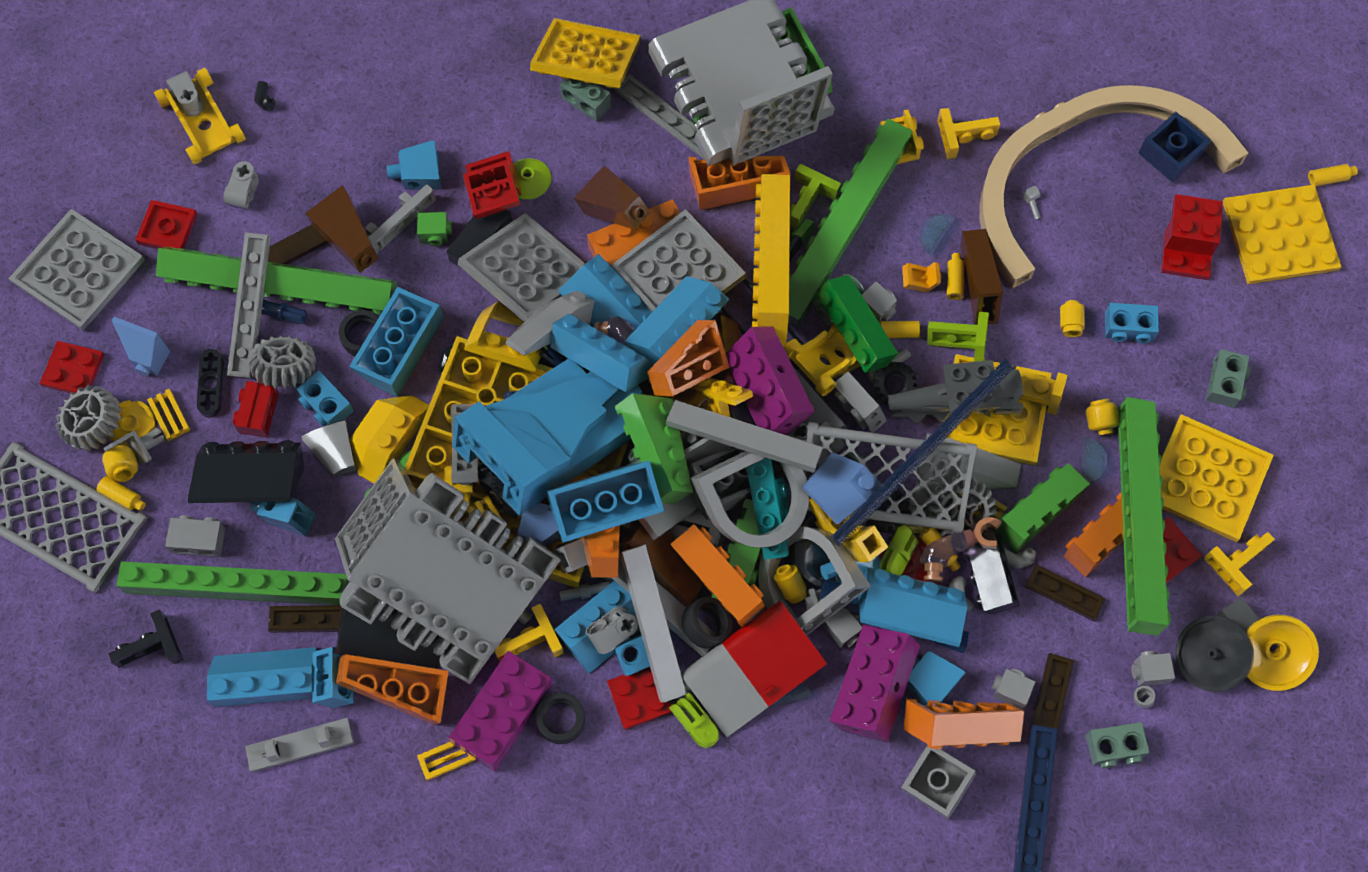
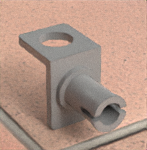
M158 428L153 429V431L140 438L134 430L103 449L107 451L126 440L138 461L143 465L152 460L147 450L163 443L165 438L161 435L153 439V437L161 433Z

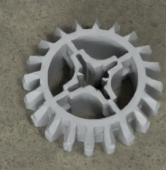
M281 335L279 338L270 336L269 340L263 339L261 344H255L254 349L251 350L249 355V368L252 377L256 378L258 383L264 382L265 387L273 385L274 389L278 386L284 389L286 386L295 388L297 383L303 384L304 380H308L314 374L316 356L312 346H309L307 341H301L299 337L292 339L290 335L287 338L281 337Z
M87 385L86 388L79 387L77 393L70 392L71 397L63 399L65 402L64 406L58 407L61 413L55 416L57 421H59L55 425L59 430L58 434L66 444L76 449L88 451L92 447L99 449L100 443L107 444V438L114 437L113 430L119 428L118 424H116L122 420L119 415L122 411L118 405L119 401L110 391L100 386L93 387Z
M953 476L952 482L955 481L957 478ZM974 477L971 479L969 493L974 494V496H968L967 516L964 518L966 525H964L963 533H952V530L945 529L938 530L942 536L947 534L949 541H952L956 536L957 542L961 543L963 537H965L964 533L975 531L976 524L980 520L991 517L990 515H994L997 512L992 507L996 504L994 498H991V490H985L986 485L983 482L977 484L978 481ZM961 480V482L952 487L958 497H960L958 493L963 491L964 480ZM940 487L935 488L936 493L942 490ZM946 491L938 497V501L944 507L949 498H951L953 504L956 501V497L951 491ZM932 501L933 503L928 504V510L931 511L928 517L936 518L942 509L937 502ZM981 504L980 513L976 517V519L973 520L972 515L974 511L978 509V506ZM958 505L948 512L951 520H958Z

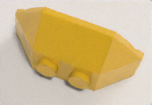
M413 395L376 400L350 438L359 476L375 484L393 458L398 460L422 424L429 404Z

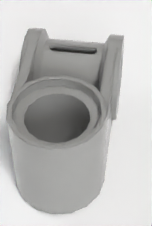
M187 71L166 80L173 96L177 99L186 115L194 117L203 111V103Z
M242 161L234 166L231 178L224 192V203L226 205L250 209L249 203L254 199L259 177L249 162Z
M617 606L602 618L590 624L586 629V634L600 654H606L636 632L638 620L625 607Z

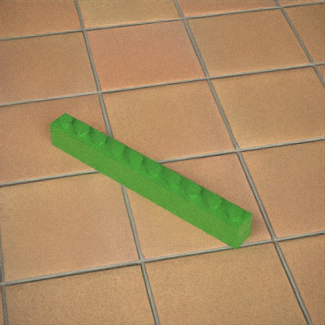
M887 119L884 125L880 124L874 135L876 139L873 144L868 143L863 153L865 157L862 162L858 161L852 170L853 177L850 181L846 180L841 188L842 195L839 200L834 199L829 209L831 211L828 218L824 217L818 227L819 233L816 237H811L806 247L808 251L805 256L801 255L795 264L797 269L794 274H789V324L799 328L813 305V301L818 297L816 294L830 277L909 145L913 130L890 119Z
M174 247L158 248L156 276L164 277V281L170 283H179V280H184L190 286H202V283L210 284V288L216 290H225V287L233 288V292L237 293L242 258ZM268 262L263 297H271V294H277L279 299L294 300V297L303 298V303L317 304V301H323L329 307H340V304L349 305L350 310L358 311L363 310V308L372 309L373 313L381 314L397 289V281Z
M1126 397L1118 408L1120 417L1118 430L1127 627L1130 632L1158 636L1169 626L1171 620L1170 612L1167 609V601L1169 599V589L1166 588L1168 567L1165 565L1164 558L1166 553V543L1163 541L1165 521L1162 520L1164 500L1161 497L1160 490L1162 476L1159 474V466L1161 464V455L1158 454L1160 434L1157 433L1159 415L1156 412L1155 402Z
M121 562L117 587L125 594L340 605V597L345 589L347 576L346 574Z

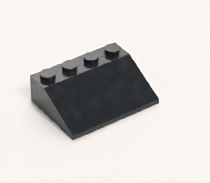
M284 440L279 443L257 441L244 444L241 441H235L230 444H219L218 442L203 444L196 455L188 503L291 501L304 471L301 442Z
M347 578L345 588L350 582ZM342 608L335 653L437 669L440 655H436L433 652L441 636L437 635L428 647H423L419 644L414 651L398 641V629L395 630L391 627L393 619L399 612L398 610L394 609L385 621L377 619V615L372 624H369Z

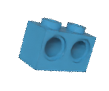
M1109 303L1105 311V338H1112L1115 342H1123L1127 339L1136 340L1137 343L1141 344L1154 341L1159 333L1158 306ZM1115 321L1121 322L1124 326H1118ZM1139 323L1146 324L1148 328L1140 326Z
M320 371L316 372L296 389L300 395L298 401L306 410L311 408L316 413L313 417L322 427L341 422L354 412L351 404ZM315 391H321L318 396L311 397ZM336 407L333 413H326L329 408Z
M641 631L636 635H630L613 649L626 677L650 666ZM628 647H635L636 655L634 658L624 659V650Z
M335 647L313 652L312 703L330 708L353 703V691L336 684L340 657L343 655L336 654Z

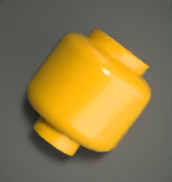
M1110 399L1090 402V406L1085 410L1089 430L1098 431L1099 436L1114 433L1113 428L1118 427L1120 423L1117 404L1110 402Z
M116 445L103 454L102 462L106 475L110 479L125 482L137 473V460L134 451L130 447Z

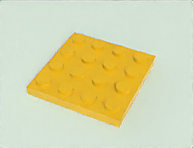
M554 18L530 62V70L540 74L560 76L564 79L571 78L585 83L601 84L608 88H620L639 47L641 35Z
M1315 185L1223 199V206L1247 284L1332 272L1341 269Z
M955 354L953 364L974 362L973 357ZM993 362L994 369L1000 365L999 362ZM1016 367V369L1051 379L1052 373ZM1020 398L1018 404L1023 403L1021 415H998L990 411L991 415L988 417L985 414L973 412L947 438L965 444H977L978 449L1011 461L1036 466L1046 405Z
M1180 414L1162 454L1159 466V474L1162 476L1160 490L1161 497L1164 500L1163 510L1237 543L1240 540L1274 455Z

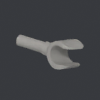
M1032 186L1026 190L1023 197L1031 206L1034 218L1037 220L1040 219V214L1035 200L1040 197V192L1036 186Z

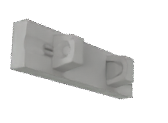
M426 184L413 197L407 192H403L399 196L400 203L403 206L379 228L372 222L365 227L376 254L418 217V213L424 212L436 201L431 187Z
M344 718L247 745L245 749L249 769L253 773L354 744L349 719ZM277 744H278L280 756L278 755V753H277V751H276V749H275V745H277Z

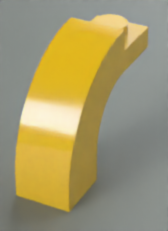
M809 497L808 506L817 518L815 524L819 529L833 535L846 520H849L850 516L836 524ZM861 525L858 529L855 528L856 532L854 531V534L851 532L852 536L846 537L847 541L845 543L842 541L852 558L857 562H870L888 548L875 525L867 527Z

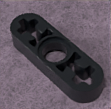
M215 349L204 351L199 361L197 409L201 415L207 418L216 416L221 410L224 360ZM213 356L217 360L212 365L214 372L210 371V365L206 362L210 361ZM214 378L217 380L214 388L206 389L204 387L208 379ZM207 395H211L210 400L214 406H211L210 410L207 411L203 406L208 404Z

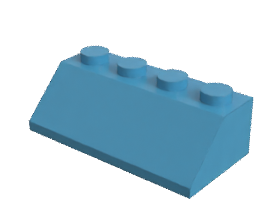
M600 254L585 263L558 290L562 296L577 290L594 300L590 326L594 327L596 322L603 324L604 321H613L615 325V337L613 339L626 347L628 346L624 343L625 340L652 313L628 283Z
M686 276L624 343L636 353L655 364L697 320H713L722 311L729 298L712 283Z
M397 287L349 366L350 369L376 388L398 397L444 319L440 306Z
M567 314L552 323L550 348L622 391L628 392L649 378L647 371L654 365L652 362L577 317Z
M642 461L546 490L562 542L664 512L650 461Z
M867 568L864 576L871 587L858 596L861 623L956 647L960 646L967 612L965 592L956 588L939 586L929 581L924 582L912 579L906 575L892 574L882 569Z
M615 580L555 629L558 639L588 674L615 653L612 650L609 653L600 654L586 634L588 626L617 606L625 607L630 614L637 618L631 594ZM638 624V628H637L636 632H635L634 634H632L631 636L640 633L639 624Z
M317 647L214 656L207 674V701L214 707L312 699L313 652L317 651Z

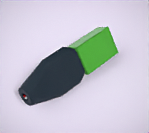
M806 218L791 234L793 239L789 242V261L815 231L813 221Z

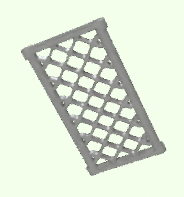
M808 422L806 426V442L812 444L813 435L820 436L823 443L821 446L823 447L822 450L828 449L830 453H834L829 447L834 438L845 439L848 449L840 455L845 456L849 452L854 453L859 463L863 464L868 470L869 468L865 463L873 456H879L884 463V467L872 473L875 478L884 470L894 473L891 465L899 459L906 461L905 456L910 452L911 448L917 449L925 441L922 439L818 426V423ZM860 442L871 443L874 450L865 459H861L855 452V448ZM942 442L918 466L919 468L928 462L935 470V473L926 480H923L915 470L913 473L920 480V484L912 490H908L903 483L900 484L906 492L905 495L896 501L892 500L889 496L888 499L891 505L887 507L886 511L876 510L868 519L952 530V533L962 534L964 531V518L974 459L978 450L977 444L967 443L966 445ZM885 445L896 446L899 453L898 457L891 462H886L880 455ZM936 452L947 453L950 460L941 469H937L931 462V458L935 456ZM962 455L968 456L965 473L956 465ZM950 466H954L960 473V477L952 483H948L942 476V472ZM803 470L805 477L808 481L811 476H807L808 471ZM938 476L946 486L934 494L928 488L927 483ZM964 480L962 497H958L952 487L959 481ZM921 487H925L931 497L923 504H918L912 494ZM946 491H951L956 497V501L945 508L938 501V497ZM906 498H911L916 505L911 514L900 513L898 504ZM932 501L937 502L942 509L936 518L926 517L923 508ZM959 504L958 520H951L948 512Z
M15 441L11 443L0 459L2 482L0 491L2 490L4 495V501L0 503V507L5 506L6 518L0 520V536L85 584L86 589L96 593L139 529L147 521L148 516L123 507L92 487L24 450L23 446ZM13 455L17 456L16 465L4 469ZM30 465L37 468L34 478L23 480L22 470ZM18 470L19 480L6 485L5 474ZM50 476L57 479L55 489L43 491L42 481ZM37 481L39 492L26 496L25 485ZM20 486L21 497L8 500L7 490ZM70 487L77 491L76 499L63 503L62 492ZM58 493L59 503L55 506L45 507V496ZM40 497L41 508L28 512L27 501ZM90 498L97 502L95 512L83 514L82 504L90 500ZM23 502L24 512L11 517L10 505ZM78 504L79 515L66 519L64 509L67 506ZM60 509L61 520L49 524L47 513ZM110 510L117 513L116 523L103 526V514L108 513ZM43 513L44 524L31 528L30 517ZM98 516L99 527L86 530L85 519ZM25 518L26 529L18 534L11 530L12 522ZM80 520L82 531L68 535V523ZM133 522V526L126 536L123 537L122 527ZM63 525L64 536L51 540L50 528ZM118 527L119 539L106 542L105 531ZM46 530L47 540L39 545L31 542L34 532ZM101 532L102 543L89 547L88 535ZM83 536L84 548L71 551L70 540ZM66 541L67 552L59 557L53 555V544ZM119 544V546L116 548L112 556L109 558L108 547L111 545ZM104 548L105 559L91 563L90 552ZM86 553V565L79 569L72 566L74 555ZM105 564L98 576L93 578V568Z

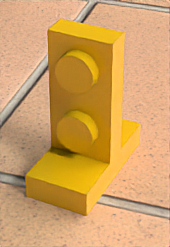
M949 108L940 109L937 119L947 160L957 157L959 150L958 141L959 143H968L972 139L978 138L989 140L997 136L1000 127L998 117L953 124Z
M1019 370L1023 386V396H1020V398L1048 405L1047 413L1057 415L1068 375L1058 372L1056 380Z
M1269 532L1262 537L1257 534L1246 543L1248 546L1246 550L1242 552L1238 549L1229 557L1216 546L1204 557V560L1239 597L1252 585L1239 569L1269 546L1275 539Z
M541 604L531 608L539 626L536 628L531 626L520 632L521 635L514 639H503L494 651L499 662H501L508 651L517 655L544 641H547L554 658L564 654L563 648Z

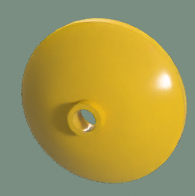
M1283 614L1270 615L1259 619L1246 630L1254 648V662L1247 677L1259 687L1272 691L1292 689L1307 680L1314 671L1319 656L1318 642L1312 630L1301 620ZM1277 644L1276 650L1270 651L1271 645Z

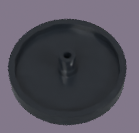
M815 515L807 518L800 527L818 528L815 524L817 518ZM808 539L793 543L790 549L793 565L797 567L805 581L822 587L824 577L821 574L820 566L830 562L827 554L818 544Z
M1206 616L1194 620L1183 629L1176 643L1175 657L1178 668L1186 680L1200 689L1218 692L1232 689L1246 679L1253 666L1254 648L1249 635L1239 624L1225 617Z

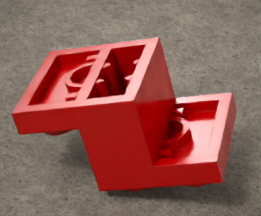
M509 151L465 165L467 173H464L463 177L475 219L521 205L519 196L522 193L512 155Z
M1175 194L1171 221L1164 233L1161 273L1209 280L1212 255L1220 244L1223 201Z

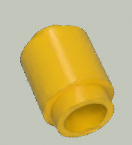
M1077 300L1066 301L1065 304L1060 306V329L1065 337H1079L1085 329L1084 305L1080 304Z
M786 564L777 569L774 580L784 599L790 603L802 601L807 596V586L797 567Z

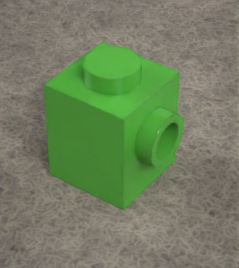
M446 212L418 213L417 235L420 244L440 246L442 243L449 242V235H453V223L448 221Z

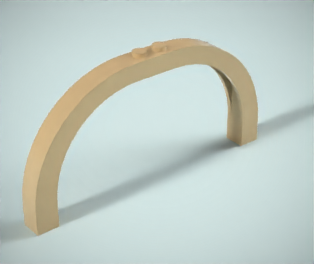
M1127 85L1097 89L1080 95L1066 103L1060 102L1053 110L1047 113L1041 112L1034 120L1025 124L1011 135L1002 145L989 167L980 199L981 229H986L996 267L1011 289L1031 279L1035 267L1014 239L1005 216L1004 189L1006 180L1014 166L1030 150L1073 126L1097 116L1112 113H1136L1166 121L1173 113L1177 112L1211 141L1206 152L1223 174L1241 165L1248 155L1247 150L1221 120L1188 98L1173 92L1146 86Z

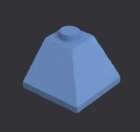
M113 317V325L129 360L135 367L134 370L144 376H148L149 373L157 376L170 353V350L159 334Z
M831 453L802 488L836 524H839L866 502L881 483L863 464L836 453Z
M537 503L524 512L517 536L523 538V541L527 537H531L543 546L561 539L550 506Z

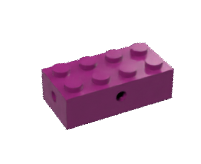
M751 327L725 353L729 369L737 386L753 392V397L745 400V403L756 426L789 436L814 412L774 327Z
M863 625L830 722L841 731L888 742L920 645L909 634Z
M508 651L448 737L450 742L495 772L537 710L539 703L553 686L551 677Z

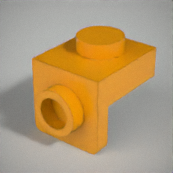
M937 262L932 263L928 267L906 263L902 266L903 288L930 292L941 283L940 266Z

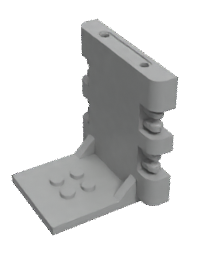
M775 0L746 1L660 35L649 43L648 52L661 77L668 74L672 79L683 76L687 77L675 85L678 91L675 94L674 102L681 115L689 113L692 118L704 114L707 115V117L700 119L695 124L697 129H699L695 134V142L708 166L730 158L732 164L736 165L817 131L820 120L830 117L834 113L835 108L827 95L833 75L829 66L796 78L807 70L806 55L799 43H793L790 38L776 41L787 31L785 30L786 19Z
M393 458L335 538L347 579L350 581L340 597V605L369 624H372L377 615V619L385 621L394 609L398 610L399 612L393 619L391 627L395 630L398 629V641L414 651L419 644L423 647H428L437 635L441 636L433 652L436 655H441L439 660L441 667L470 684L561 561V558L531 537H527L523 541V538L516 536L507 548L504 549L502 545L510 534V530L505 527L507 523L504 519L488 509L482 514L480 510L474 509L467 519L462 522L459 519L467 510L468 502L461 501L464 497L461 491L433 473L429 474L418 489H416L412 485L402 463Z

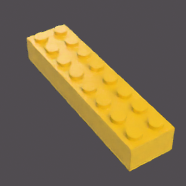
M762 174L761 184H756V198H760V200L755 201V215H759V217H755L754 232H759V234L754 235V248H758L759 251H754V265L758 266V268L753 270V283H758V286L753 285V301H757V303H753L752 318L757 319V321H752V327H774L783 348H786L789 318L790 175Z

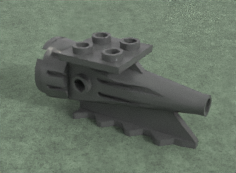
M993 360L946 364L942 366L945 383L888 395L889 410H892L891 417L908 418L914 424H919L925 416H932L939 422L944 421L949 414L956 411L955 409L968 398L972 391H975L974 389H977L976 387H979V384L989 374H992L991 372L994 370ZM1013 365L1014 369L981 401L973 412L985 414L988 417L991 415L990 411L998 415L1022 414L1023 403L1018 404L1020 396H1023V386L1019 369L1015 370L1016 365Z

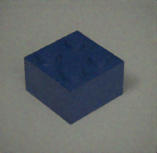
M1175 112L1145 138L1138 153L1173 183L1204 155L1211 141L1180 114Z

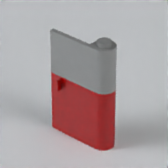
M779 600L682 671L681 676L683 677L685 690L687 692L692 690L724 735L728 737L827 663L784 603Z

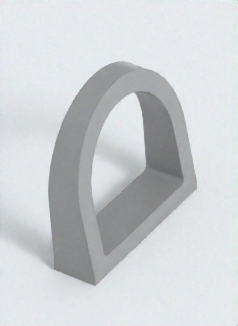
M745 451L691 477L690 480L710 520L724 536L746 546L770 547L792 536L805 518L809 495L802 488L807 482L803 469L779 462L791 487L792 499L790 510L785 520L777 528L768 533L758 535L748 534L737 528L730 521L713 483L766 457Z
M799 527L787 539L788 547L803 539H808L818 544L827 554L842 584L797 618L774 580V575L779 568L781 558L766 560L762 555L759 566V588L764 595L762 599L767 609L781 600L804 633L808 635L871 586L845 546L841 544L838 546L833 541L830 533L813 527Z

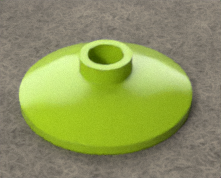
M526 158L514 163L522 193L519 198L534 199L540 197L548 190L551 184V173L543 162L537 159ZM526 173L532 174L530 177L524 176Z

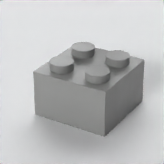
M926 746L901 788L903 792L949 820L976 773L975 770L943 750L932 749Z

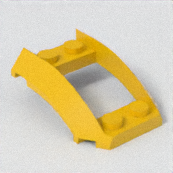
M500 301L485 308L477 318L464 350L535 372L541 359L539 355L540 349L523 355L506 345L507 337L486 331L492 318L519 327L524 322Z

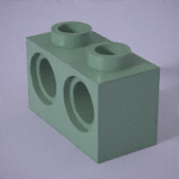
M570 78L564 79L560 84L561 98L596 122L611 107L610 93L596 83H585L581 80Z
M1223 349L1219 350L1214 357L1205 401L1235 408L1240 401H1244L1247 388L1243 387L1244 381L1248 379L1251 371V366H1248L1249 356ZM1228 366L1233 367L1236 372L1231 371ZM1223 387L1228 388L1232 393H1227Z
M1142 722L1090 730L1086 734L1093 766L1101 765V769L1117 766L1116 762L1125 760L1127 765L1143 762L1142 758L1149 754ZM1125 739H1131L1135 743L1136 749H1128L1125 745ZM1100 743H1105L1109 746V755L1101 752L1099 748Z

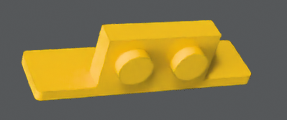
M708 378L690 387V389L707 396L711 403L705 410L730 417L728 404L735 406L753 397L751 390L713 378Z

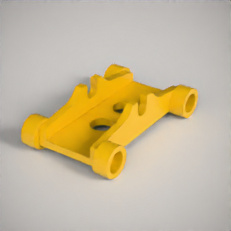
M205 67L198 70L197 74L194 75L195 78L192 79L198 96L203 103V111L197 116L186 115L171 90H162L161 88L153 92L162 108L168 105L172 106L193 144L185 150L194 165L202 162V158L234 142L240 143L246 140L238 124L231 127L227 125L218 106L206 88L214 84ZM209 121L211 126L207 130H200V123Z
M835 324L831 326L828 333L823 331L804 345H801L797 339H792L784 348L788 358L792 359L816 385L815 390L822 397L830 393L837 383L833 379L860 367L859 362ZM834 350L841 351L845 358L836 355ZM820 357L826 358L830 362V365L824 364L820 360Z

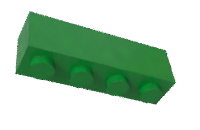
M848 275L827 280L816 295L864 372L867 373L886 368L899 353L851 277Z

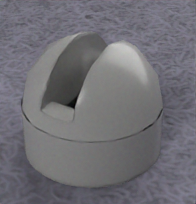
M1149 686L1138 687L1134 692V702L1140 708L1151 707L1155 702L1154 690ZM1147 694L1150 696L1145 702H1141Z

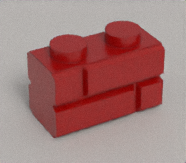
M246 382L245 388H242L239 392L238 399L239 403H241L239 411H235L233 415V425H235L234 427L239 434L268 438L279 395L277 388L274 389L273 385L265 387L264 383Z

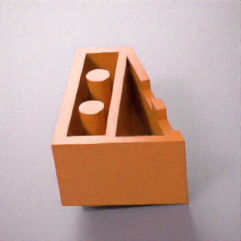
M697 320L647 371L654 395L674 396L729 368L716 321Z

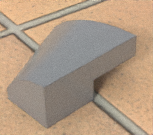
M345 420L318 428L302 436V441L333 477L357 471Z

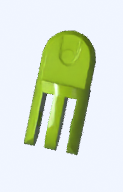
M902 525L896 530L881 559L879 569L892 574L902 575L919 543L909 527Z
M690 692L684 695V698H680L676 704L669 707L696 744L704 748H709L716 744L719 738V731Z

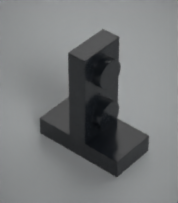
M160 609L150 613L157 632L145 633L139 637V640L133 643H123L117 646L115 651L108 653L111 662L115 666L120 668L164 648L167 659L173 664L184 660L168 618Z

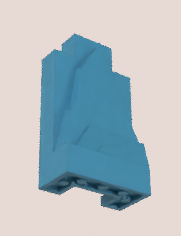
M567 359L508 398L484 406L479 401L457 415L454 423L452 447L468 464L477 459V456L504 483L502 498L520 516L547 497L546 490L567 484L632 439L630 435L626 436L623 428L625 421L622 414H617L614 406L632 393L642 395L643 391L637 385L628 392H624L591 371L586 373L581 365L576 364L571 359Z

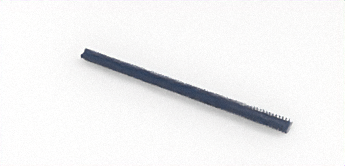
M1004 359L991 372L992 374H989L979 384V387H976L977 389H974L975 391H972L968 398L955 409L956 411H953L945 419V422H942L943 424H940L934 430V433L929 435L930 437H927L923 444L901 464L902 466H899L892 473L893 475H890L891 477H888L884 484L877 488L875 493L866 500L867 502H864L848 518L849 520H846L839 527L840 529L835 531L832 539L838 546L840 544L843 545L842 541L845 543L847 541L846 537L852 536L851 532L854 534V531L856 532L855 528L861 527L860 523L863 525V522L876 511V508L878 509L881 506L879 503L883 504L885 502L884 498L887 500V497L889 498V495L896 491V488L898 489V486L924 462V459L926 460V457L928 458L935 451V448L967 418V415L969 416L981 401L1009 375L1014 367L1007 359Z

